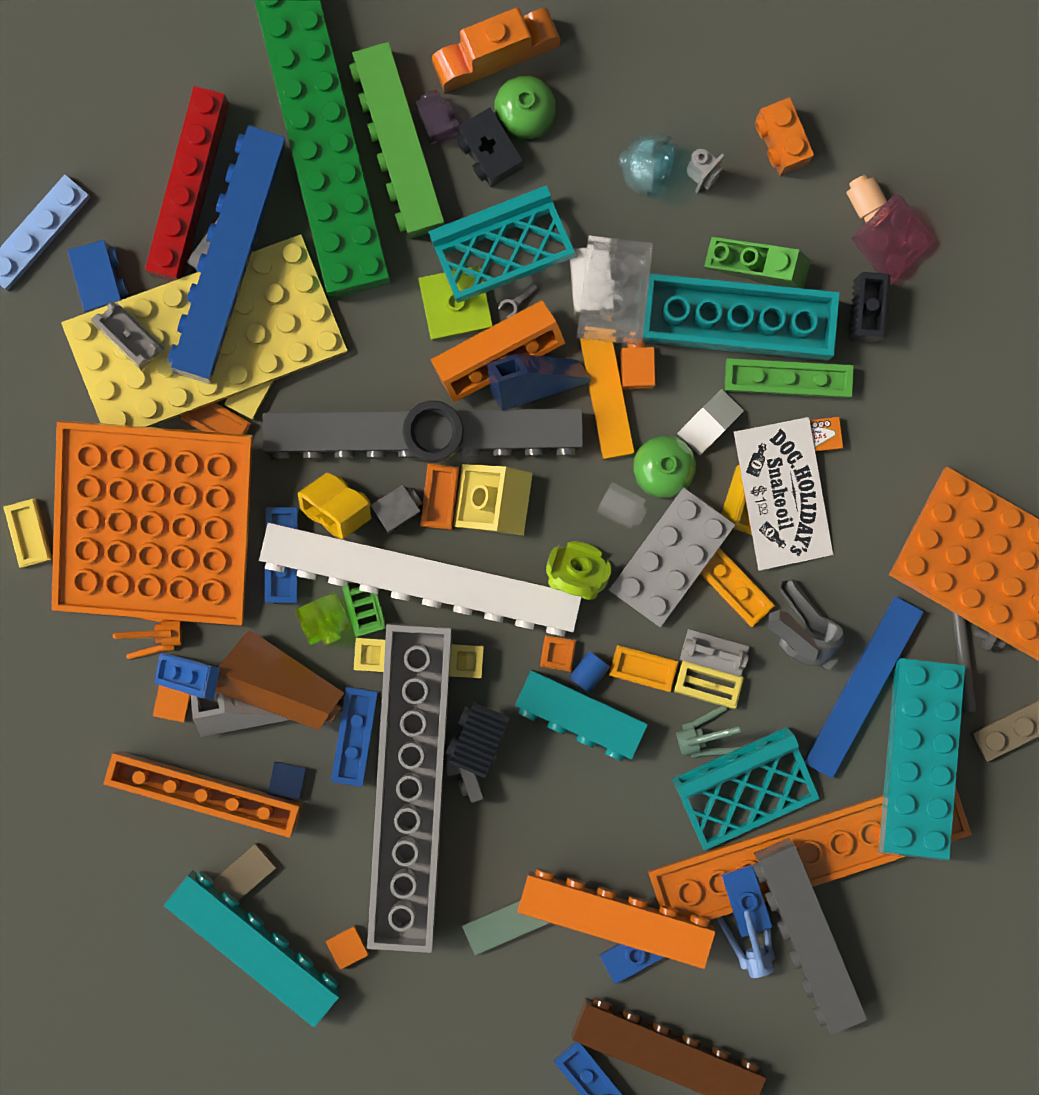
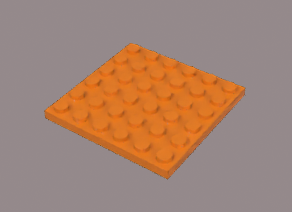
M67 420L57 421L52 611L242 626L245 609L253 435Z

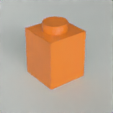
M645 342L628 343L627 348H622L620 352L622 390L653 389L655 386L654 347H646Z

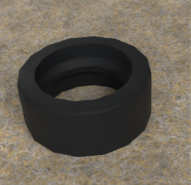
M430 400L419 403L409 411L404 419L402 434L405 445L413 456L424 462L438 463L448 460L457 453L463 443L464 429L461 417L453 407L441 401ZM430 413H438L446 417L451 423L453 430L452 438L448 445L436 451L426 450L421 447L416 441L414 434L415 425L418 420Z

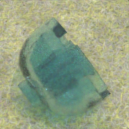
M657 133L637 136L629 144L627 150H622L619 157V168L623 169L622 174L626 185L635 193L653 199L660 198L667 186L661 185L662 179L665 174L670 177L674 162V143L668 142L672 139L671 136Z

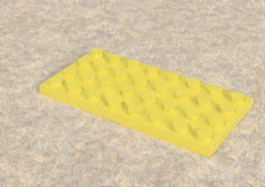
M300 234L252 252L210 384L173 373L171 369L172 364L167 362L172 345H178L182 333L177 332L178 324L182 314L188 315L191 305L190 302H187L188 293L192 283L198 284L200 272L115 302L164 347L142 371L104 336L91 321L97 313L103 314L108 309V306L61 322L100 423L152 427L346 354L347 348L302 235Z

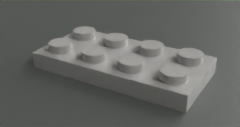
M683 487L609 591L661 627L734 528L735 523Z

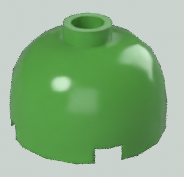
M518 75L507 80L499 89L494 101V114L508 137L518 141H526V139H533L535 137L537 139L543 136L553 124L556 116V100L550 87L541 79L531 75Z
M660 435L647 440L638 449L633 460V473L637 484L645 493L655 498H671L677 496L683 487L687 489L691 485L696 474V460L692 450L684 441L674 436Z

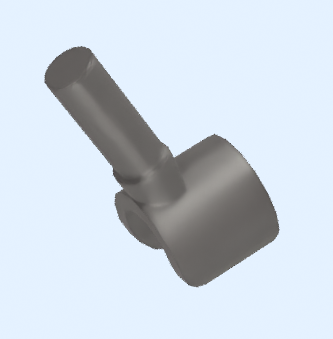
M532 283L513 300L505 299L501 301L498 309L501 310L506 304L511 303L514 306V311L506 318L517 314L519 306L538 289L537 286Z

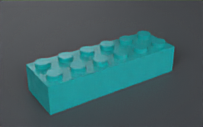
M648 273L645 283L640 342L828 361L834 356L840 292Z
M900 658L895 663L878 853L938 861L950 859L965 665Z

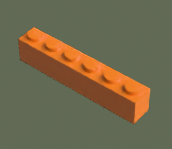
M123 751L112 753L103 785L288 838L295 833L303 803L268 794Z
M536 868V872H528L517 913L705 969L716 932L714 926L709 925V919L697 915H691L690 919L678 916V910L660 905L659 910L648 907V901L634 896H629V899L625 900L616 897L617 892L608 888L598 887L597 891L585 888L586 883L578 879L568 877L566 882L555 879V873L548 870Z

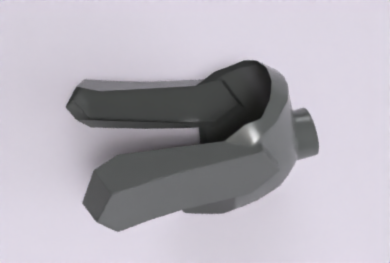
M795 580L782 581L781 594L807 626V629L804 630L788 612L782 610L769 613L768 629L780 637L779 645L795 660L808 666H823L825 669L830 670L840 657L836 651L844 643L842 628L822 616Z

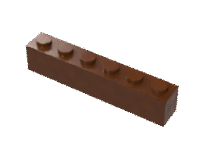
M594 997L592 1001L585 998L571 1032L573 1041L703 1095H760L766 1077L763 1071L759 1070L761 1067L759 1064L743 1058L742 1062L730 1058V1052L717 1046H713L712 1050L700 1045L701 1041L691 1035L683 1034L682 1037L670 1033L672 1029L656 1021L653 1022V1025L641 1021L642 1016L633 1011L624 1009L623 1013L611 1009L612 1004L604 999Z

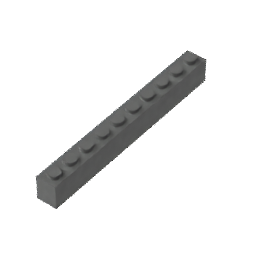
M582 409L455 410L461 417L464 429L463 443L458 450L462 451V457H480L481 451H493V456L497 457L512 456V451H525V456H543L544 450H557V455L571 456L576 455V450H582L583 447ZM409 411L263 413V452L271 454V459L274 460L291 459V454H303V459H322V453H335L336 459L354 458V453H367V458H386L387 452H398L399 458H416L405 445L402 434L404 419ZM430 413L418 420L415 425L414 434L416 441L421 447L426 450L436 451L448 445L452 438L453 430L451 423L446 417L438 413Z

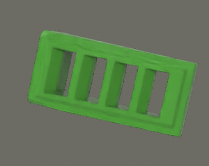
M348 581L347 587L342 586L356 637L386 629V621L378 594L370 593L371 597L353 601L352 595L365 591L359 590L360 587L350 589V581ZM373 603L374 609L357 613L356 607ZM376 615L377 621L360 625L359 619Z

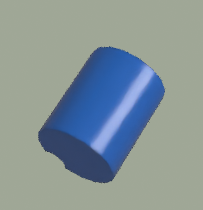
M588 651L569 678L588 693H591L610 666Z

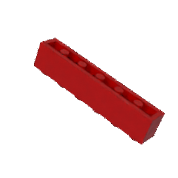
M193 86L145 270L152 277L175 281L183 278L188 264L187 260L191 253L230 106L224 93Z

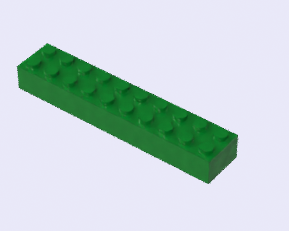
M254 0L327 295L330 299L391 285L321 0Z

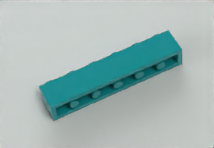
M192 870L163 906L312 1027H315L339 998L341 991L338 988L339 983L328 973L324 972L322 975L313 968V961L305 954L299 952L297 955L288 947L289 942L277 932L271 934L263 927L264 922L252 912L245 913L238 907L239 902L234 896L228 892L220 893L213 887L214 881L208 875L201 871L197 874Z

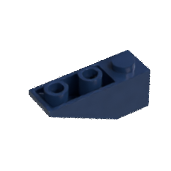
M514 354L487 363L491 393L502 411L591 382L589 375L579 360Z

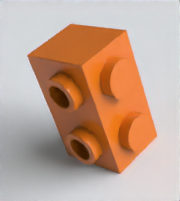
M788 97L761 108L756 117L755 126L760 138H764L766 142L769 161L773 168L776 167L779 176L808 165L814 154L791 98Z

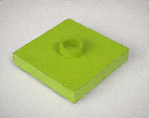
M480 265L468 268L477 272L481 270ZM445 273L418 278L431 341L487 330L492 327L486 292L457 303ZM462 274L457 283L459 291L472 287L476 278Z

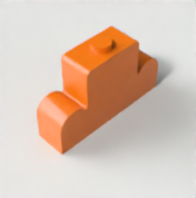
M516 7L460 31V43L446 46L432 55V64L445 94L560 47V36L548 8L535 10L523 17L520 8Z

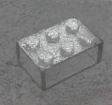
M588 236L576 338L633 345L641 344L643 340L653 243Z

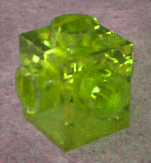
M336 592L314 600L295 610L302 631L310 645L320 641L323 642L324 646L342 639L340 632L351 627Z

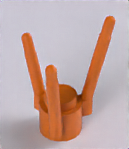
M140 618L160 622L161 624H155L154 631L117 632L113 634L114 639L155 638V643H161L157 646L127 654L126 657L129 660L162 651H174L175 646L182 645V623L177 620Z

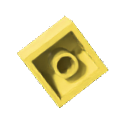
M462 464L453 527L524 536L533 473L502 466Z

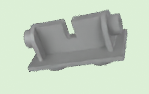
M697 149L693 152L687 167V174L698 184L695 190L696 193L703 186L708 190L719 178V173L723 169L720 165L724 157L723 153L716 159L705 149Z
M688 629L679 660L741 677L742 670L746 667L748 661L747 652L749 646Z

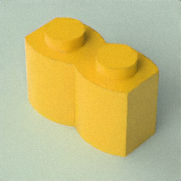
M325 473L298 492L300 509L310 519L322 524L328 532L343 540L371 519V504L367 496L362 492L349 488L341 477Z

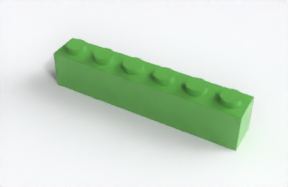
M389 42L352 52L355 63L349 64L354 83L361 81L364 93L358 94L363 112L370 111L373 123L367 124L372 141H379L382 152L378 153L377 157L381 171H388L391 182L386 184L391 202L398 201L401 212L396 213L395 216L400 232L407 231L409 239L428 234V231L444 226V220Z

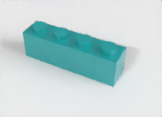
M530 670L515 703V706L520 708L518 714L533 721H536L539 716L549 721L548 728L563 735L566 730H569L578 735L576 741L591 748H594L595 743L607 748L606 755L621 762L624 757L632 760L648 725Z

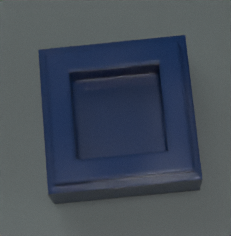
M275 761L268 794L299 800L301 798L306 767Z

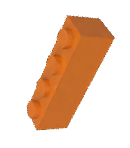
M541 300L430 360L451 400L455 403L490 384L487 363L514 354L543 356L565 344L556 320Z

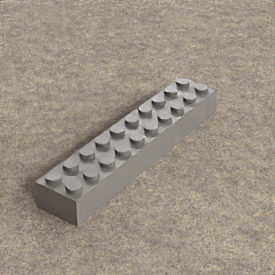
M398 623L386 624L367 949L432 953L453 627Z

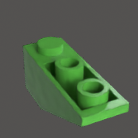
M711 237L704 267L772 286L804 289L811 260L799 249Z

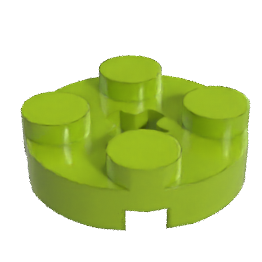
M576 541L568 542L566 547L559 549V545L554 547L550 552L546 565L549 586L552 589L561 590L574 596H581L587 600L596 598L597 594L606 587L611 574V565L609 561L606 564L601 558L602 552L592 545ZM576 566L581 567L582 571L575 570Z

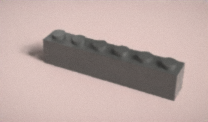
M787 838L754 852L758 862L753 864L754 871L759 882L766 881L770 892L766 893L765 897L772 912L776 910L779 912L782 921L777 922L778 928L784 941L790 939L794 950L789 951L796 970L802 968L806 978L802 979L801 983L807 997L811 998L814 996L818 1007L813 1008V1012L820 1027L826 1025L831 1035H834L866 1021V1015L796 846L790 838Z

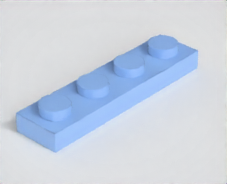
M65 174L0 247V285L5 290L9 291L91 198Z

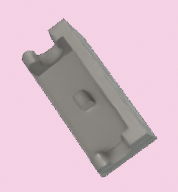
M111 301L107 305L108 309L103 314L97 313L91 321L104 336L142 371L164 347L118 303L115 304Z

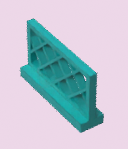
M547 185L428 231L436 255L439 258L457 303L576 257L552 202ZM550 213L553 221L548 230L534 226L538 217ZM518 227L524 230L518 242L504 237L508 229ZM530 232L544 236L539 249L524 244ZM487 238L495 242L488 254L475 249L478 241ZM550 239L563 243L566 249L556 254L545 251ZM500 244L515 248L509 261L495 256ZM454 250L465 253L459 265L448 262L444 254ZM520 251L535 255L531 264L523 266L515 263ZM471 255L485 260L480 272L465 268ZM491 262L506 267L503 274L494 278L485 274ZM462 274L476 278L472 287L459 291L457 283Z
M784 727L671 778L704 851L820 799L799 751L795 735L788 727ZM791 752L793 753L796 761L791 773L776 768L780 757ZM757 767L768 770L762 786L747 781L751 770ZM798 770H800L802 777L797 775ZM774 773L788 777L782 793L768 788ZM729 780L739 783L733 799L718 794L722 783ZM794 780L805 783L809 791L808 794L799 798L788 795ZM745 786L759 790L753 806L739 801ZM700 793L710 796L704 812L692 808L688 799ZM765 793L780 798L776 808L771 811L759 808ZM716 799L730 804L724 819L710 814ZM736 806L751 811L747 821L740 825L730 821ZM695 815L701 817V820H700L699 823H698V820H697V818H696ZM707 819L722 824L718 835L709 839H705L702 832Z

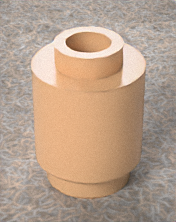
M865 174L849 183L851 189L846 193L859 218H864L866 224L872 223L889 213L886 206L888 201L875 177L868 179Z

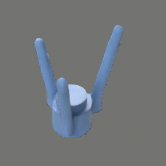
M746 910L744 912L752 947L746 950L747 955L745 956L722 916L718 917L717 921L739 958L741 969H748L751 978H759L771 974L774 971L772 961L775 960L772 949L771 928L764 930V948L763 945H759L750 911Z

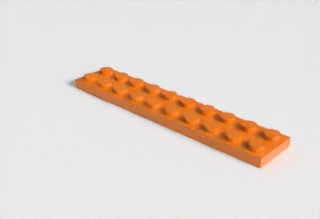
M956 785L951 842L972 835ZM883 795L648 870V874L659 908L660 905L674 908L679 911L678 916L688 919L691 918V915H697L712 920L733 913L721 874L750 864L753 866V864L758 863L754 852L787 838H790L796 846L812 887L905 856L878 853ZM756 875L763 900L767 902L765 894L770 892L766 881L760 883Z

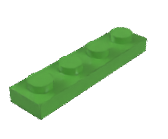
M727 358L724 391L851 398L854 365Z

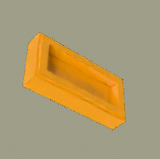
M616 645L609 676L670 692L678 661Z

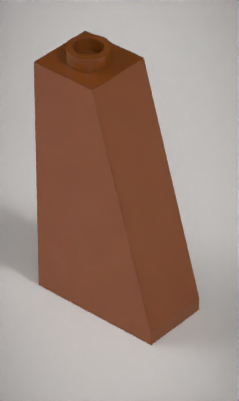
M250 629L218 666L220 672L215 692L319 731L327 720L333 723L343 708L338 703L344 692Z

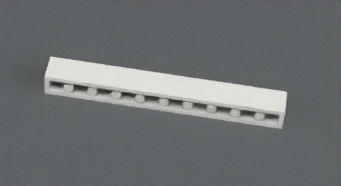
M271 523L267 524L259 561L266 562L265 569L284 573L285 567L297 569L296 576L315 580L316 574L329 577L328 583L347 587L348 581L359 583V590L378 594L379 588L392 591L390 596L392 598L409 601L410 595L423 598L422 605L440 608L441 603L454 605L453 612L472 615V611L477 610L485 612L484 619L501 623L504 617L516 619L515 626L533 630L535 624L547 626L546 633L563 637L566 631L574 632L581 596L570 595L550 587Z

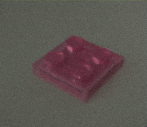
M894 194L851 238L877 273L891 275L890 285L935 241L902 195Z

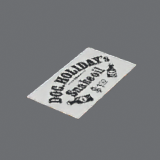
M809 417L735 431L734 437L758 570L833 555Z

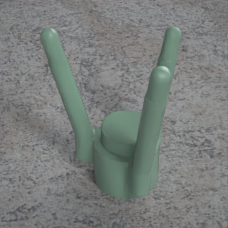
M721 706L693 722L682 724L683 730L676 732L682 756L690 754L692 759L699 756L725 755L740 748L700 749L706 747L705 742L742 732L740 726L703 735L701 728L695 730L698 726L725 712L727 707Z

